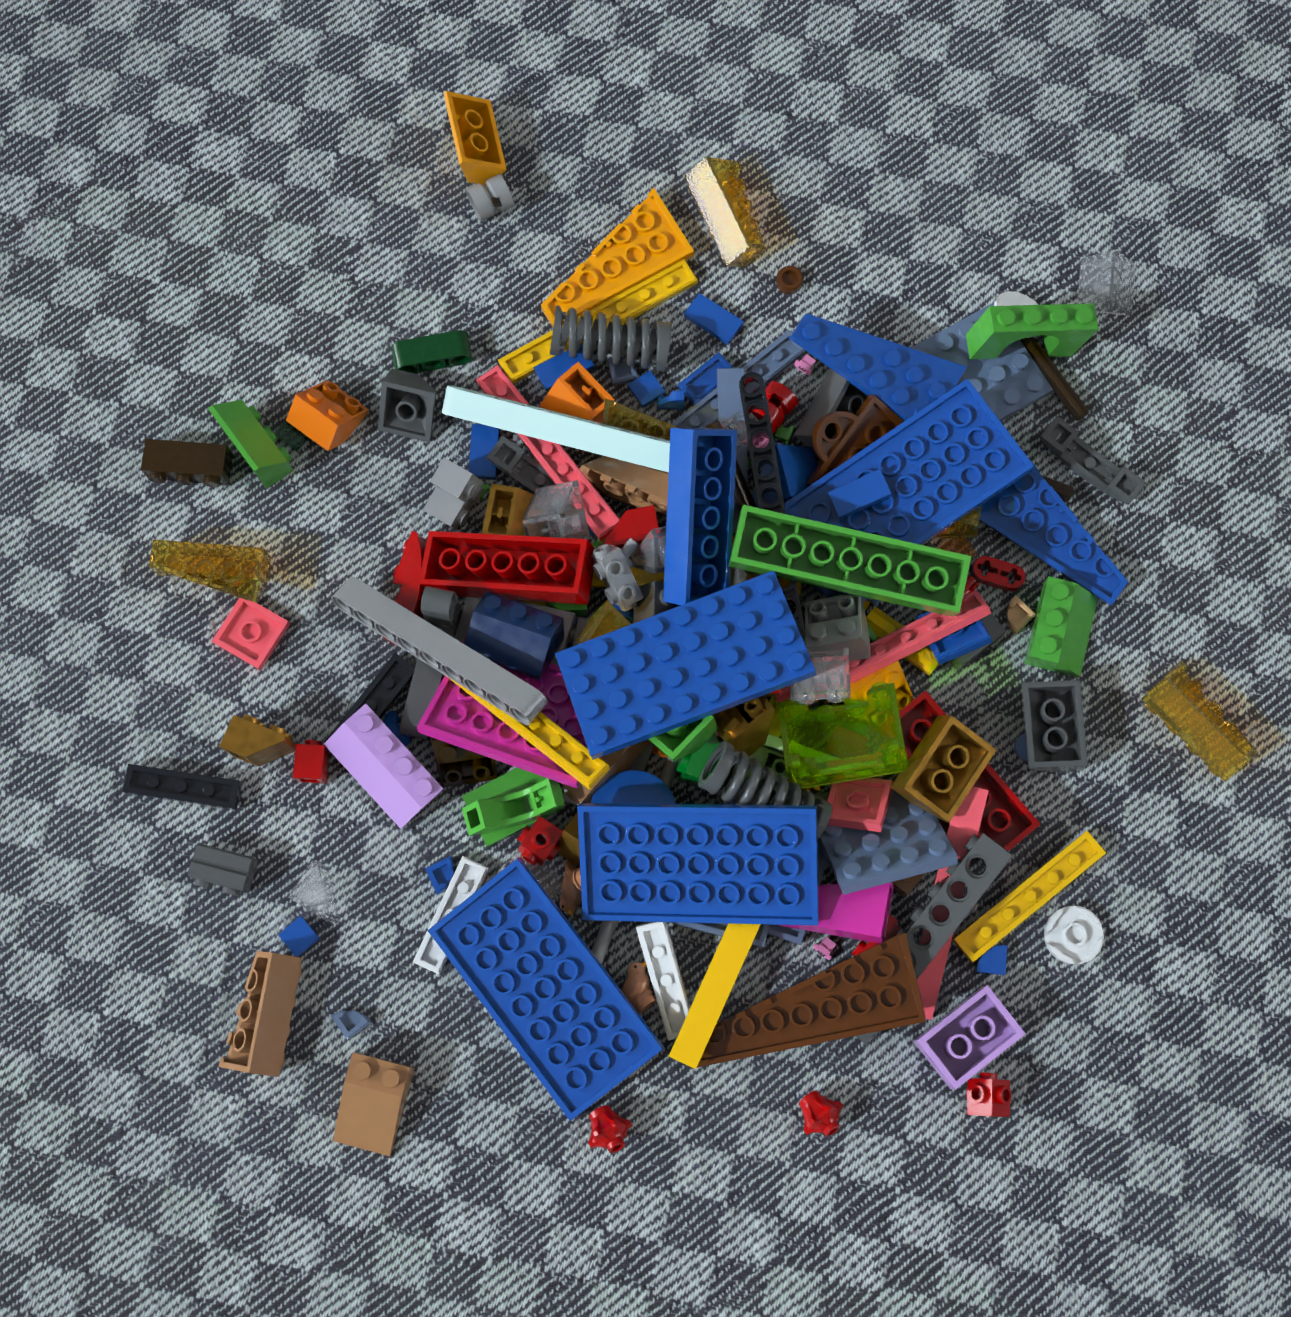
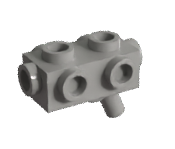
M629 538L622 549L611 544H603L593 550L594 554L591 555L594 561V565H592L596 576L600 580L603 579L606 585L604 590L606 597L611 604L618 605L621 611H628L637 605L636 602L644 598L630 570L633 563L629 557L639 546L631 538Z

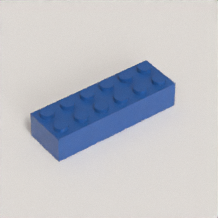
M670 428L663 602L683 605L730 587L731 567L728 565L732 551L738 430Z

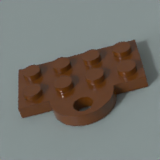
M869 395L855 415L844 411H833L824 415L815 425L812 434V447L821 462L805 484L809 487L904 421L875 395ZM832 423L835 427V433L828 439L825 435V427Z

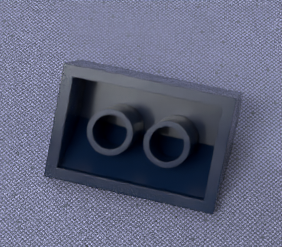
M486 591L473 611L464 644L500 667L541 680L555 653H557L564 641L563 617Z

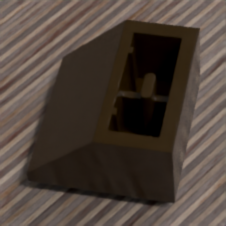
M431 737L442 787L490 781L498 778L495 759Z

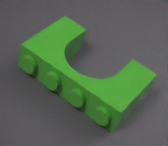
M1094 303L989 306L966 333L970 360L996 359L1009 344L1023 338L1041 335L1043 336L1045 352L1049 357H1070L1099 328Z

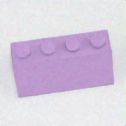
M364 704L347 719L324 743L328 750L400 829L444 790L367 704Z

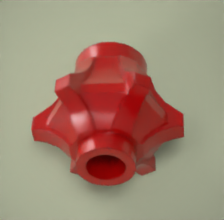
M814 1090L799 1102L805 1121L803 1131L806 1135L824 1133L826 1137H829L841 1127L838 1121L839 1114L844 1106L840 1101L829 1100L821 1095L818 1090Z
M609 1105L601 1106L592 1111L589 1115L592 1131L588 1142L591 1149L601 1147L608 1149L609 1153H615L623 1149L625 1146L624 1139L628 1136L627 1132L633 1126L631 1121L619 1117L612 1111Z

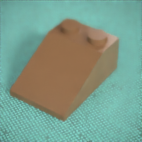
M353 1052L344 1081L333 1141L391 1156L415 1067Z

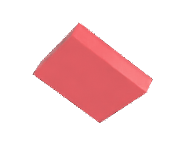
M241 594L211 642L261 671L290 626V622Z
M835 773L827 802L832 804V814L827 825L881 832L893 791L891 788L893 780Z

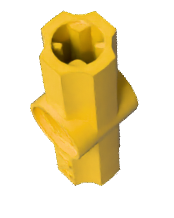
M876 606L866 617L867 625L869 624L878 639L906 626L901 625ZM929 645L904 657L929 676L938 666Z

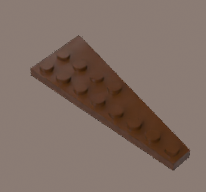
M906 932L900 933L718 1022L697 1067L926 1022V1015Z

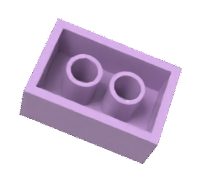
M986 985L979 988L913 1040V1042L949 1089L956 1090L1026 1033L989 986Z

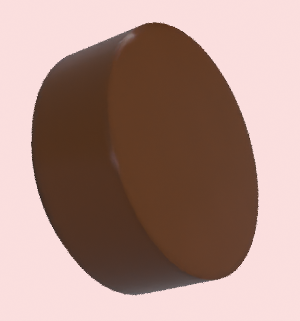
M785 266L778 271L776 285L782 293L795 294L801 289L803 274L797 267Z

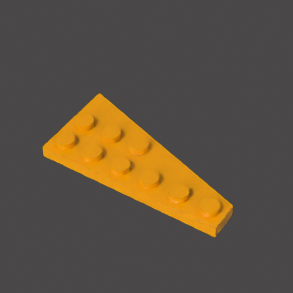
M655 188L648 193V197L640 205L637 204L625 221L622 224L619 223L591 252L592 255L584 263L581 262L571 277L554 290L541 304V309L553 327L556 305H559L562 308V312L566 313L569 308H575L578 317L584 310H591L679 261L694 256L693 248Z

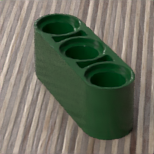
M462 330L402 340L391 345L395 369L414 374L470 363L473 359L469 335L466 331Z

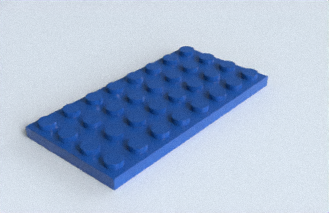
M967 378L785 502V512L787 515L923 545L1034 470V465ZM880 469L892 493V497L840 520L828 492Z
M774 571L555 653L592 760L817 675Z
M580 803L577 806L583 920L816 926L819 924L817 806Z
M521 858L514 860L427 930L570 1121L664 1048L663 1044Z

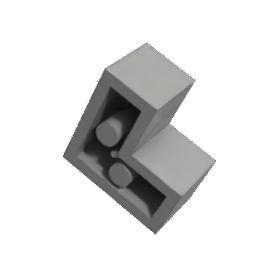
M443 458L430 480L432 484L436 485V488L423 511L457 530L459 525L463 526L470 515L468 510L473 501L477 502L480 499L484 490L482 487L484 482L464 468Z

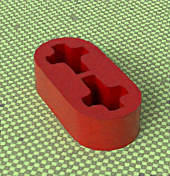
M989 556L979 557L971 568V575L976 582L1008 592L1017 591L1025 581V573L1020 566ZM986 564L988 565V570L995 573L988 572L986 576H983L978 568ZM1013 572L1015 573V578L1019 579V581L1015 580L1013 584L1008 583L1009 578L1005 576Z

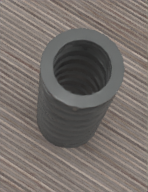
M556 305L550 355L561 356L563 354L569 335V356L576 358L579 354L584 335V359L588 361L592 359L598 338V361L604 363L607 360L613 338V364L618 365L621 363L627 341V365L633 367L636 363L642 341L641 367L648 369L652 359V363L656 365L657 371L664 372L670 347L672 323L656 321L650 332V324L647 319H641L636 329L634 318L628 316L624 320L621 329L620 316L613 314L607 326L606 315L603 312H599L592 326L591 312L584 310L577 327L576 309L571 307L566 313L562 312V308L559 305ZM657 340V356H653L652 358V354Z
M723 741L715 748L699 776L698 786L707 790L712 795L716 794L724 784L731 767L738 762L737 770L730 777L722 791L721 799L723 802L726 803L733 799L746 773L751 770V776L739 791L734 805H747L753 797L759 781L765 778L764 784L757 791L750 805H783L786 796L791 793V799L785 805H800L804 801L806 806H817V839H819L831 817V803L822 798H814L813 793L809 790L801 791L799 784L796 782L788 783V779L784 775H775L771 767H762L761 762L756 758L748 759V755L744 751L735 752L734 746L727 741ZM720 758V760H719L718 764L716 765L715 769H714L713 772L708 776V774H709V772H710L712 766H713L714 763ZM778 785V790H777V792L773 795V797H772V798L770 799V801L768 802V800H769V798H770V795H771V793H772L773 788Z

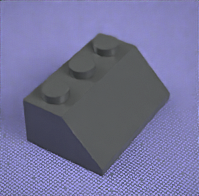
M830 368L794 435L806 447L813 449V430L817 422L824 415L833 411L850 412L855 415L868 395ZM832 423L825 427V435L828 439L835 433V427Z
M1080 680L1022 682L1028 769L1046 772H1076L1083 770L1088 766Z

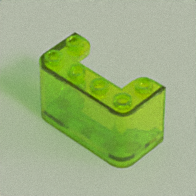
M880 682L872 685L866 692L867 701L863 702L853 700L845 705H824L816 710H810L807 702L797 697L777 703L785 767L791 782H796L801 788H809L894 774L906 770L909 764L894 683Z

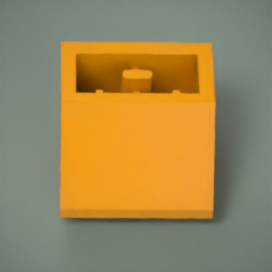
M899 661L839 690L846 706L862 724L869 726L868 732L871 735L877 733L883 724L914 700Z

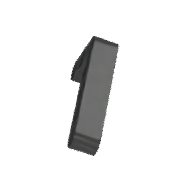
M426 586L421 600V612L424 619L455 638L462 615L456 592ZM418 658L400 723V734L429 740L430 736L419 733L417 726L445 675Z

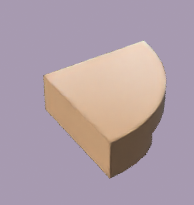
M1015 595L1009 603V608H1007L1006 612L1008 626L1014 635L1036 615Z

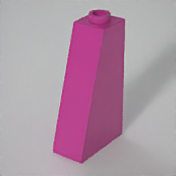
M893 882L843 895L839 884L819 886L818 926H779L882 943L885 939L893 896Z

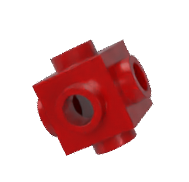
M539 816L532 828L526 825L517 839L521 842L518 851L522 853L521 857L532 865L538 863L542 866L546 859L552 861L561 848L556 843L563 831Z
M980 1072V1078H970L967 1080V1115L1010 1117V1101L1012 1096L1010 1080L998 1079V1073Z

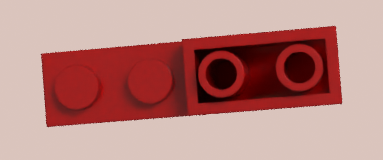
M411 531L409 539L404 543L401 561L396 566L393 574L394 579L392 583L401 589L395 596L394 601L424 619L421 612L424 588L418 583L427 541L417 532ZM384 638L385 640H387V641L390 642L391 644L396 645V644L392 643L391 641H389L388 639Z

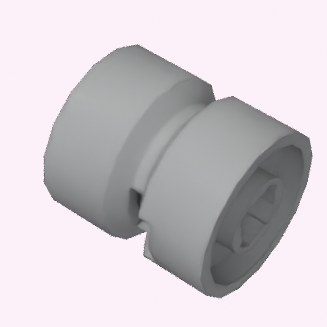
M501 174L487 179L484 186L478 183L466 189L470 204L480 222L494 216L495 210L502 212L514 206L510 190Z

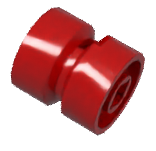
M771 381L765 389L772 432L776 433L785 421L784 415L789 416L798 405L799 400L785 385L777 381ZM755 409L750 413L749 417L754 421H759L764 417L765 413L760 409Z

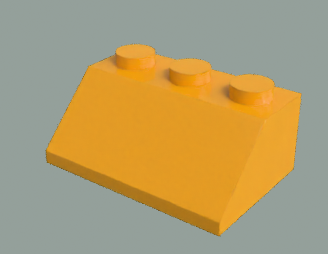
M446 91L444 98L460 167L467 182L485 185L487 179L498 174L502 175L507 170L491 100Z

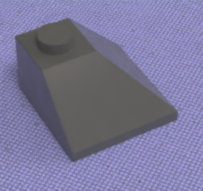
M391 369L382 380L378 430L430 443L437 391L418 374Z

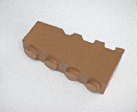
M607 456L581 465L579 470L602 496L638 508L654 505L656 514L667 517L669 472H660L650 467Z
M256 952L245 985L248 995L242 1003H239L236 1014L240 1019L236 1031H230L226 1043L230 1045L227 1057H221L218 1067L280 1077L281 1068L284 1065L286 1041L290 1034L292 1009L296 1003L297 983L301 976L302 958L271 952Z

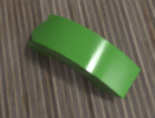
M547 778L513 794L477 800L463 807L462 811L468 834L473 836L535 821L539 816L543 818L557 812L556 809L565 805L559 782Z

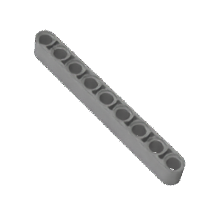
M351 576L331 597L334 604L344 613L524 725H530L548 704L547 698L535 687L355 577Z

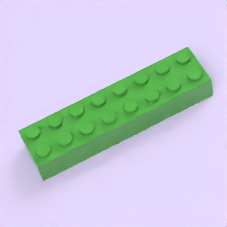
M743 505L728 566L760 574L774 571L778 578L954 617L960 613L971 556Z

